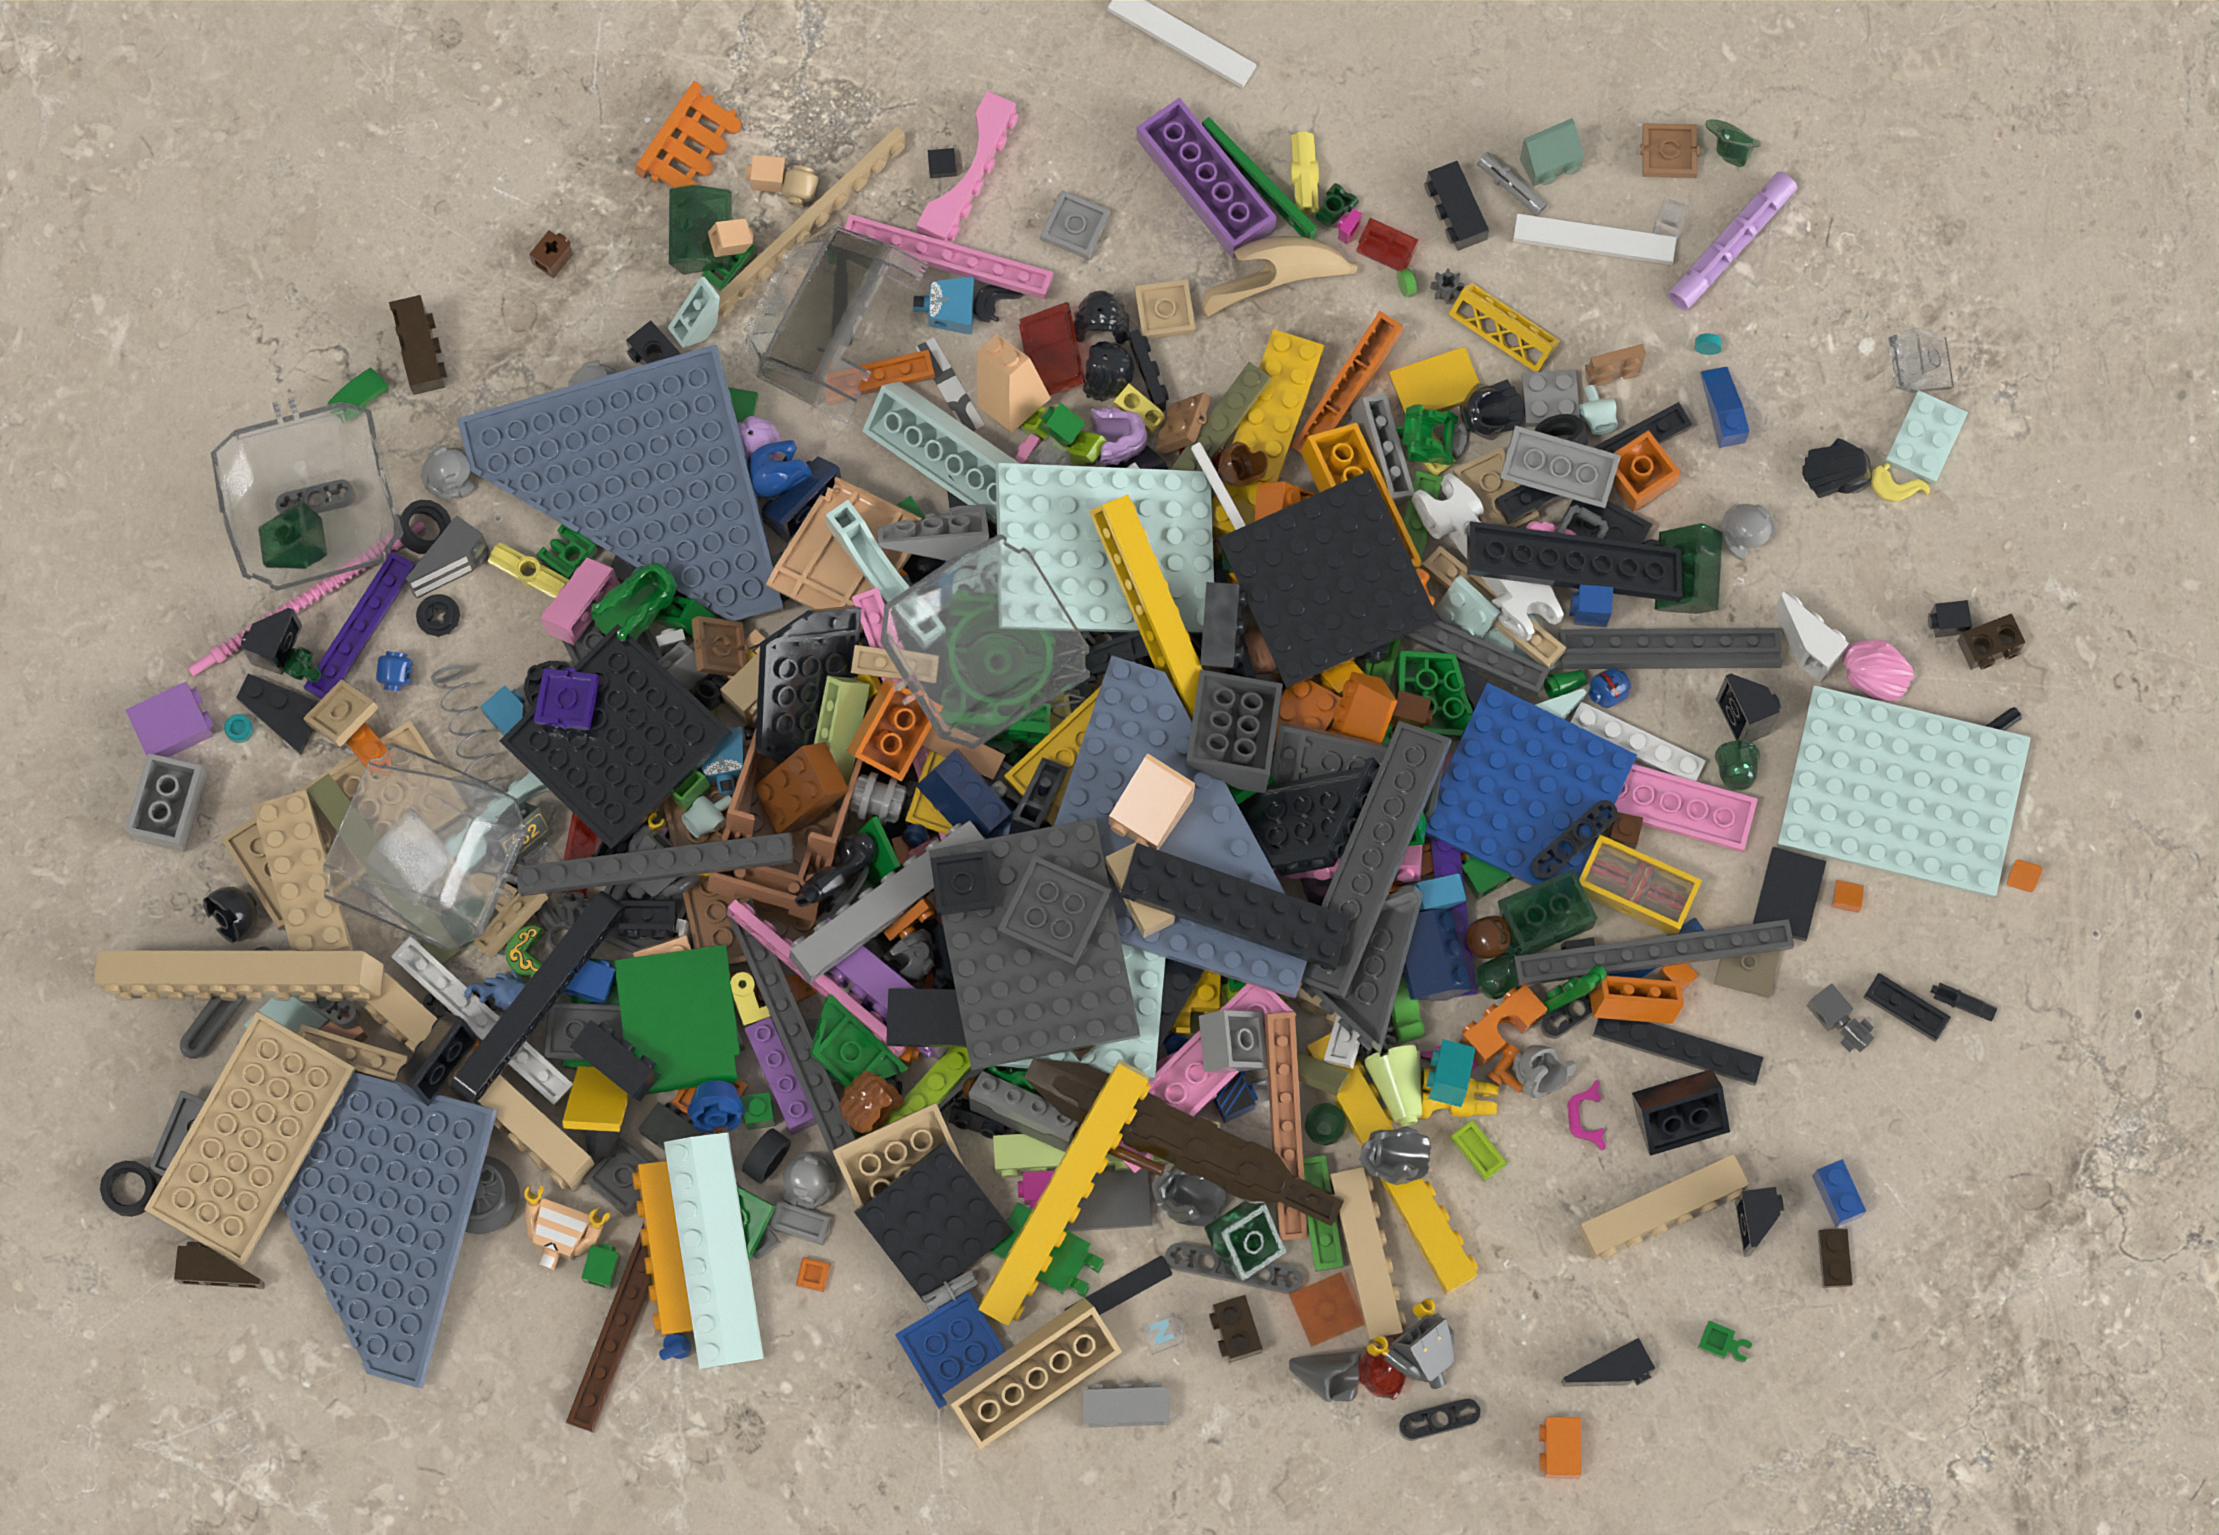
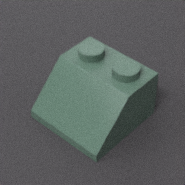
M1573 118L1524 138L1520 162L1533 187L1539 184H1550L1557 176L1564 173L1566 175L1573 174L1582 166L1584 154Z

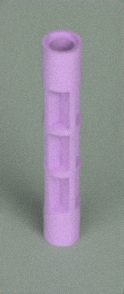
M1778 171L1762 188L1761 192H1758L1689 268L1687 273L1669 290L1668 297L1678 308L1685 311L1689 310L1797 190L1794 180L1787 174Z

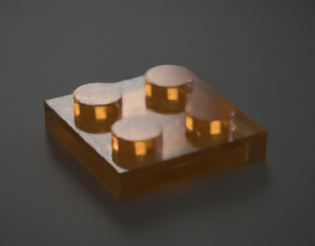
M1341 1272L1288 1295L1311 1348L1364 1325Z

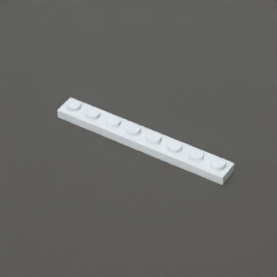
M411 936L391 956L395 962L451 1013L463 1018L481 1040L486 1037L500 1019L486 1004L480 1003V999L472 993L471 998L467 999L464 994L467 987ZM526 1041L508 1063L554 1106L572 1089L573 1084Z

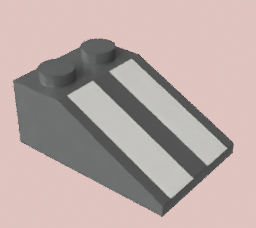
M456 515L406 577L413 596L418 599L473 572L477 566L481 567L489 556V548L483 534Z

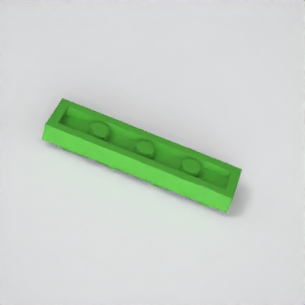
M1326 1155L1303 1158L1304 1180L1332 1193ZM1306 1215L1315 1272L1343 1268L1344 1264L1336 1219L1333 1225L1330 1226Z

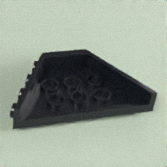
M1374 757L1367 758L1364 766L1361 768L1267 785L1266 793L1257 792L1237 805L1272 870L1275 869L1281 876L1335 866L1337 860L1344 853L1345 844L1350 834H1352L1379 770L1380 764Z

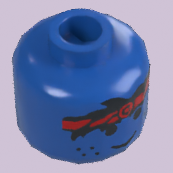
M1609 668L1591 678L1589 696L1594 703H1598L1603 708H1610L1628 698L1629 690L1631 689L1630 680L1623 671Z

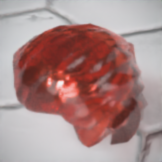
M1366 1351L1358 1366L1361 1384L1376 1397L1395 1400L1401 1393L1406 1376L1384 1360V1355L1372 1356Z

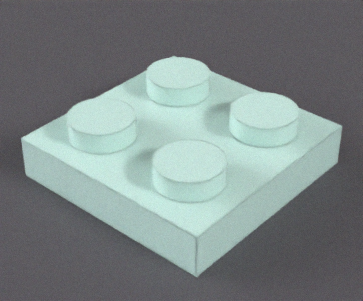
M1461 575L1453 581L1435 609V612L1444 623L1480 639L1484 638L1500 614V611Z

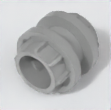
M871 771L869 776L861 774L858 776L849 805L850 810L857 812L858 818L863 820L866 819L868 813L877 815L883 826L886 825L887 821L891 823L897 822L906 798V787L899 785V780L891 777L889 784L877 781L878 773Z

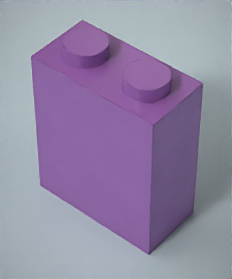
M183 682L126 709L146 756L150 753L168 758L213 737L210 727L214 726L208 712L202 713L198 705L203 701L196 687L191 689L187 682Z

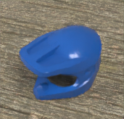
M794 440L763 445L751 455L749 470L752 486L757 496L764 498L775 497L811 478V469L804 461L800 459L792 460L797 450ZM777 451L785 454L783 461L771 460L769 456L772 452Z

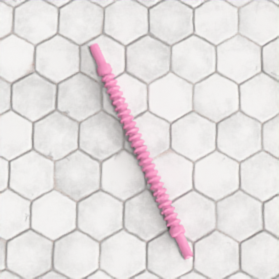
M421 520L410 526L415 535L426 529ZM396 533L391 534L386 542L382 540L380 546L375 544L374 550L369 548V553H362L361 558L355 557V562L349 561L347 567L342 565L341 571L336 569L334 575L328 574L329 578H322V583L316 582L314 588L309 586L308 592L302 591L301 596L295 595L296 599L293 601L289 599L287 605L282 603V608L276 607V612H269V616L287 608L294 609L298 614L300 608L306 609V604L312 605L313 600L319 601V596L325 597V593L327 591L331 593L333 587L339 588V583L345 584V580L348 578L352 580V575L358 576L360 570L366 571V566L372 567L374 561L379 563V558L385 559V554H390L393 549L398 551L404 545ZM248 625V630L242 629L241 634L235 633V638L229 637L227 643L222 641V646L216 645L211 648V653L187 667L191 674L195 676L212 664L223 662L228 654L230 656L233 655L232 652L234 650L239 652L242 637L246 631L250 630L252 625Z

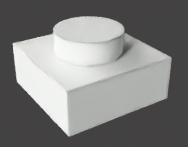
M670 628L662 631L661 635L656 636L661 654L669 652L680 641L687 645L683 629Z

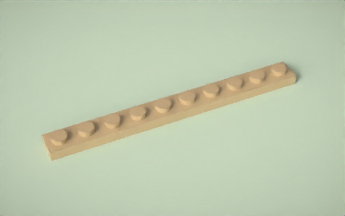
M896 126L718 293L720 297L718 319L721 316L726 317L740 298L745 299L748 297L757 282L766 280L772 273V268L779 262H785L791 255V250L798 244H804L809 239L810 233L817 226L822 227L835 209H841L854 191H860L873 173L878 174L882 171L886 161L891 156H897L902 152L906 143L904 131Z

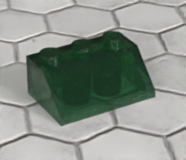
M688 185L669 189V265L681 274L686 275L731 267L732 255L714 256L708 231L716 222L732 220V191L700 185Z
M1704 523L1659 532V542L1662 547L1681 549L1682 599L1680 602L1655 599V610L1688 614H1700L1718 610L1723 532Z
M1574 869L1497 902L1500 915L1508 926L1511 935L1510 945L1516 956L1533 954L1588 931L1594 927L1598 919Z

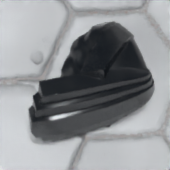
M1508 379L1491 386L1477 383L1460 405V415L1466 430L1482 438L1494 440L1501 432L1513 430L1515 425L1521 427L1522 411L1524 410L1523 400L1515 387L1510 385Z
M1837 438L1830 447L1816 448L1808 451V457H1805V465L1802 467V475L1816 496L1822 498L1836 492L1854 494L1862 491L1871 482L1872 470L1869 456L1862 448Z

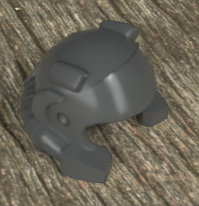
M923 928L908 933L889 949L880 960L883 963L896 960L901 966L900 971L897 973L899 976L908 981L917 982L932 970L935 962L930 933Z

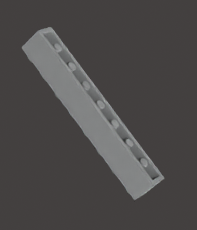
M971 821L964 825L961 823L956 824L947 832L949 836L941 842L939 839L931 842L925 848L927 852L920 857L914 855L903 864L904 868L898 873L894 871L888 873L881 880L882 884L874 890L872 887L866 889L859 895L858 898L860 900L851 906L848 903L836 912L837 917L830 922L827 919L822 921L813 929L815 933L808 938L802 936L793 942L789 959L809 984L896 922L920 900L934 891L929 850L985 840Z

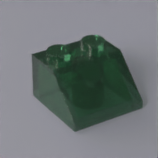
M302 500L258 527L262 560L266 568L306 569L327 556L322 518Z
M1244 1201L1204 1227L1214 1252L1240 1281L1246 1280L1286 1253L1265 1203L1251 1204Z

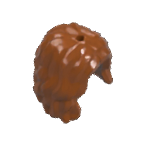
M864 1070L860 1076L853 1080L852 1084L845 1088L839 1105L840 1113L843 1119L855 1131L868 1134L879 1129L889 1119L891 1111L904 1104V1097L898 1093L892 1084L886 1083L885 1079L875 1073Z

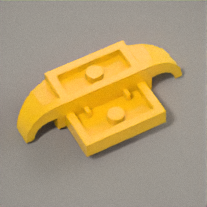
M1204 971L1171 1031L1173 1033L1190 1035L1191 1011H1219V974Z

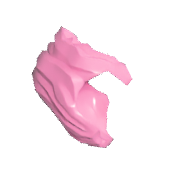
M1865 640L1851 643L1847 646L1842 657V662L1848 669L1847 680L1849 683L1875 700H1898L1907 692L1906 688L1910 686V682L1914 677L1912 666L1897 649L1885 640Z

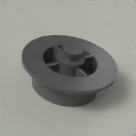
M868 866L844 878L846 885L828 896L818 912L815 921L816 926L827 918L833 920L837 917L836 912L844 905L849 903L852 906L860 900L858 898L859 895L866 889L872 887L874 890L876 888L866 880L869 872Z
M485 1156L465 1230L467 1233L486 1234L504 1226L517 1209L520 1196L518 1181L512 1170L497 1158Z

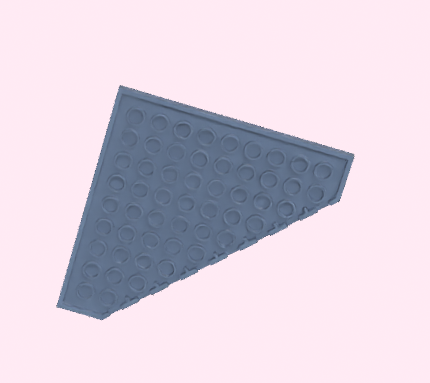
M716 344L457 419L466 456L470 464V471L573 531L579 532L587 539L637 568L653 562L663 565L673 575L677 591L723 618L738 622L785 608L782 594L766 586L775 566L756 493L752 486L742 438L719 349Z
M1111 656L1054 826L1096 818L1104 862L1106 856L1134 844L1135 841L1128 836L1121 837L1112 831L1111 825H1109V816L1145 756L1150 754L1195 783L1193 801L1159 851L1285 894L1225 782L1186 764L1192 721L1165 672ZM1107 871L1121 944L1296 998L1307 961L1175 916L1174 924L1143 938L1122 897H1119L1120 894Z
M354 1072L279 1205L281 1209L285 1210L299 1243L303 1245L309 1257L307 1259L326 1289L327 1292L325 1294L335 1313H338L345 1326L344 1330L353 1348L357 1349L363 1361L362 1365L366 1373L416 1388H423L498 1110L439 1094L427 1107L403 1091L397 1083Z

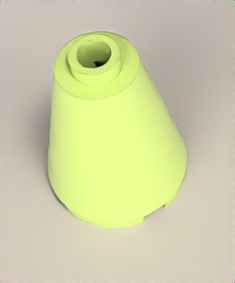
M1415 1045L1394 1047L1388 1049V1053L1381 1055V1057L1379 1052L1367 1057L1364 1060L1366 1068L1394 1122L1401 1123L1403 1127L1418 1123L1417 1118L1422 1116L1419 1047L1416 1048Z

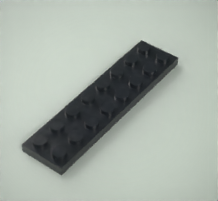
M1472 521L1467 525V575L1579 589L1580 585L1613 587V594L1680 602L1682 599L1681 549Z
M1136 843L1119 896L1331 970H1335L1338 965L1351 918L1348 915Z

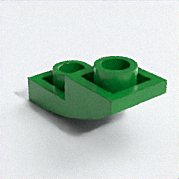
M370 367L341 388L328 401L327 406L344 422H347L364 412L368 402L387 392L388 384Z

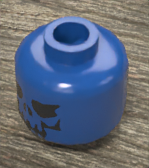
M386 651V655L378 658L376 680L384 684V690L400 691L401 686L410 685L413 661L407 658L408 654Z

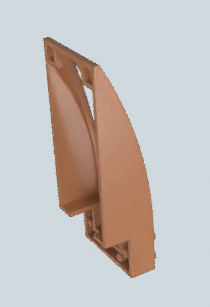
M878 677V679H879V681H880V683H881V685H882V684H883L882 678H881V677ZM875 697L866 702L864 717L868 712ZM756 729L727 811L726 827L721 841L750 838L753 836L755 818L754 815L750 814L751 797L757 769L762 754L755 752ZM857 757L855 758L853 774L848 786L849 791L845 794L841 807L826 835L814 832L809 834L807 849L799 875L768 866L715 872L709 874L707 891L735 898V895L738 894L758 900L760 903L773 904L789 909V915L815 922L822 900L811 903L808 906L799 907L795 903V898L800 895V888L817 871L825 866H834L838 853L837 845L843 838L851 810L849 805L858 776L863 774L866 762Z

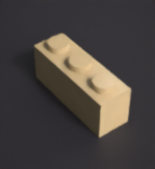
M1136 843L1105 857L1106 869L1119 894L1121 893ZM1122 898L1143 938L1174 924V915Z

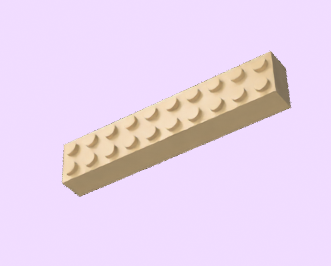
M98 951L94 984L103 988L105 993L114 994L116 999L124 1001L132 1000L133 996H140L142 999L157 1001L159 997H168V999L183 1001L185 997H194V999L200 1001H210L211 997H220V999L226 1001H236L237 997H247L246 999L252 1001H263L264 997H273L277 1001H290V997H299L303 1001H316L317 997H326L330 1001H343V997H353V1000L370 1001V997H380L383 964L364 951Z
M386 972L382 975L380 997H370V1001H365L366 1005L364 1008L369 1012L368 1014L380 1025L385 1022L384 1026L398 1042L401 1043L405 1040V1045L413 1055L416 1046L426 1039L431 1032L432 1025L437 1020L432 1013ZM472 1049L447 1081L449 1085H451L457 1072L474 1052ZM499 1075L477 1103H473L498 1110L493 1127L502 1135L507 1132L509 1134L507 1137L521 1153L527 1150L529 1152L528 1156L532 1159L531 1161L542 1172L548 1169L550 1171L548 1174L562 1190L568 1187L574 1192L584 1182L583 1179L596 1166L592 1158L502 1076ZM452 1089L459 1097H463V1095Z

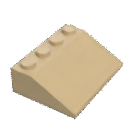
M936 1102L832 1150L857 1208L943 1141L964 1166Z

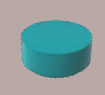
M1711 333L1700 334L1695 338L1694 349L1704 355L1718 354L1722 349V339Z
M235 714L226 720L224 731L232 742L243 743L252 736L253 725L245 715Z

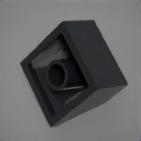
M287 608L252 624L249 631L244 633L241 646L251 665L280 675L283 674V669L289 660L288 653L294 648L302 629V624L294 609Z
M1776 1187L1742 1191L1735 1200L1744 1257H1749L1781 1215L1780 1211H1784L1783 1198L1781 1194H1777Z

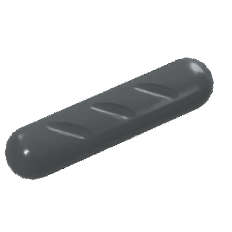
M212 997L183 1035L180 1041L181 1053L189 1059H197L204 1055L246 997H237L236 1001H226L220 999V997Z

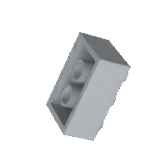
M148 753L125 829V833L131 840L185 852L208 775L202 765Z

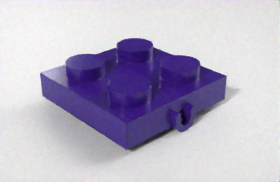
M566 668V671L544 669L534 716L535 724L554 726L555 728L562 727L564 729L590 730L600 677L597 674L581 673L573 668Z

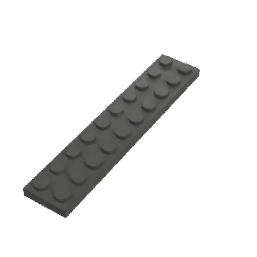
M1401 721L1398 722L1321 905L1324 908L1351 917L1338 965L1335 970H1331L1307 962L1300 983L1345 999L1452 741L1450 738Z

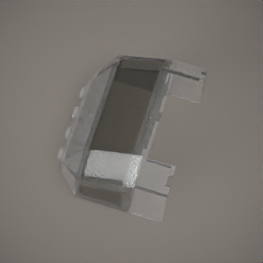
M833 225L797 242L793 250H786L780 262L784 264L781 272L775 271L768 284L767 295L763 294L756 306L760 310L756 318L750 317L744 331L747 333L745 343L758 378L849 424L862 392L857 388L862 379L868 380L871 372L843 358L842 356L866 314L883 279L887 276L919 292L930 264L896 246Z

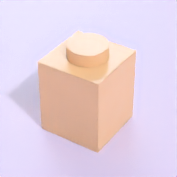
M753 155L752 164L747 165L746 180L751 181L752 190L781 192L784 174L787 171L785 158Z
M746 218L716 222L708 231L715 257L745 253L753 244V232L748 227Z

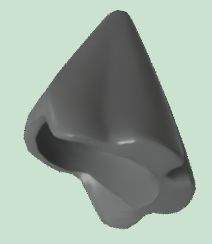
M1359 1351L1291 1358L1289 1360V1369L1324 1401L1349 1402L1355 1398L1357 1385L1361 1379V1354Z

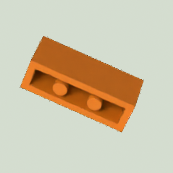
M1606 976L1600 984L1595 985V988L1590 993L1594 1018L1673 1024L1684 1006L1681 985L1677 981Z

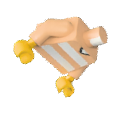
M531 1183L527 1186L524 1196L527 1199L525 1221L528 1237L533 1240L532 1243L536 1248L544 1250L538 1263L539 1266L554 1271L559 1256L573 1260L575 1256H581L587 1252L591 1245H596L603 1228L602 1224L610 1218L609 1212L604 1214L601 1219L597 1214L600 1207H596L588 1215L542 1198L540 1202L539 1199L544 1193V1187L540 1185L538 1194H533L530 1190Z

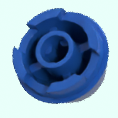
M716 1080L707 1081L697 1086L687 1111L694 1122V1128L702 1132L714 1133V1128L728 1127V1131L736 1129L741 1124L744 1107L734 1085Z

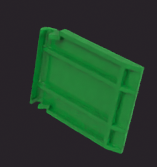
M726 945L614 960L623 1038L636 1047L633 1052L640 1058L644 1054L657 1064L654 1069L661 1074L646 1095L697 1088L698 1085L707 1081L738 1082L735 1057L741 1055Z

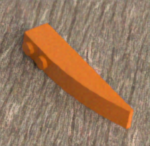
M1379 310L1293 442L1291 448L1301 453L1308 436L1341 426L1350 413V408L1357 403L1404 332L1401 323Z

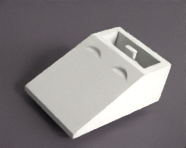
M1783 592L1774 609V613L1798 666L1821 683L1841 660L1849 643L1845 641L1846 638L1841 632L1836 629L1831 630L1826 626L1821 616L1806 610L1796 596Z

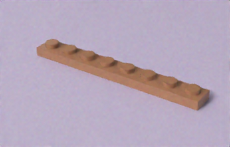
M1295 1012L1264 1013L1272 1151L1277 1152L1292 1175L1304 1180ZM1281 1202L1275 1203L1277 1239L1282 1241L1307 1238L1306 1214Z

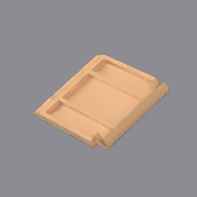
M836 476L833 488L828 487L825 497L819 496L775 565L766 586L812 609L854 605L852 596L869 591L873 587L826 527L825 515L849 500L865 521L877 543V527L907 519L917 522L923 520V518ZM881 548L896 571L900 573L911 553ZM860 621V633H863L864 629Z

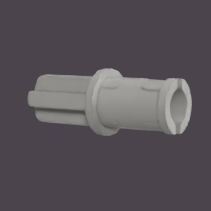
M968 1271L948 1283L944 1281L943 1286L921 1297L925 1305H927L929 1312H932V1310L951 1300L955 1302L956 1297L976 1287L978 1281L975 1275Z

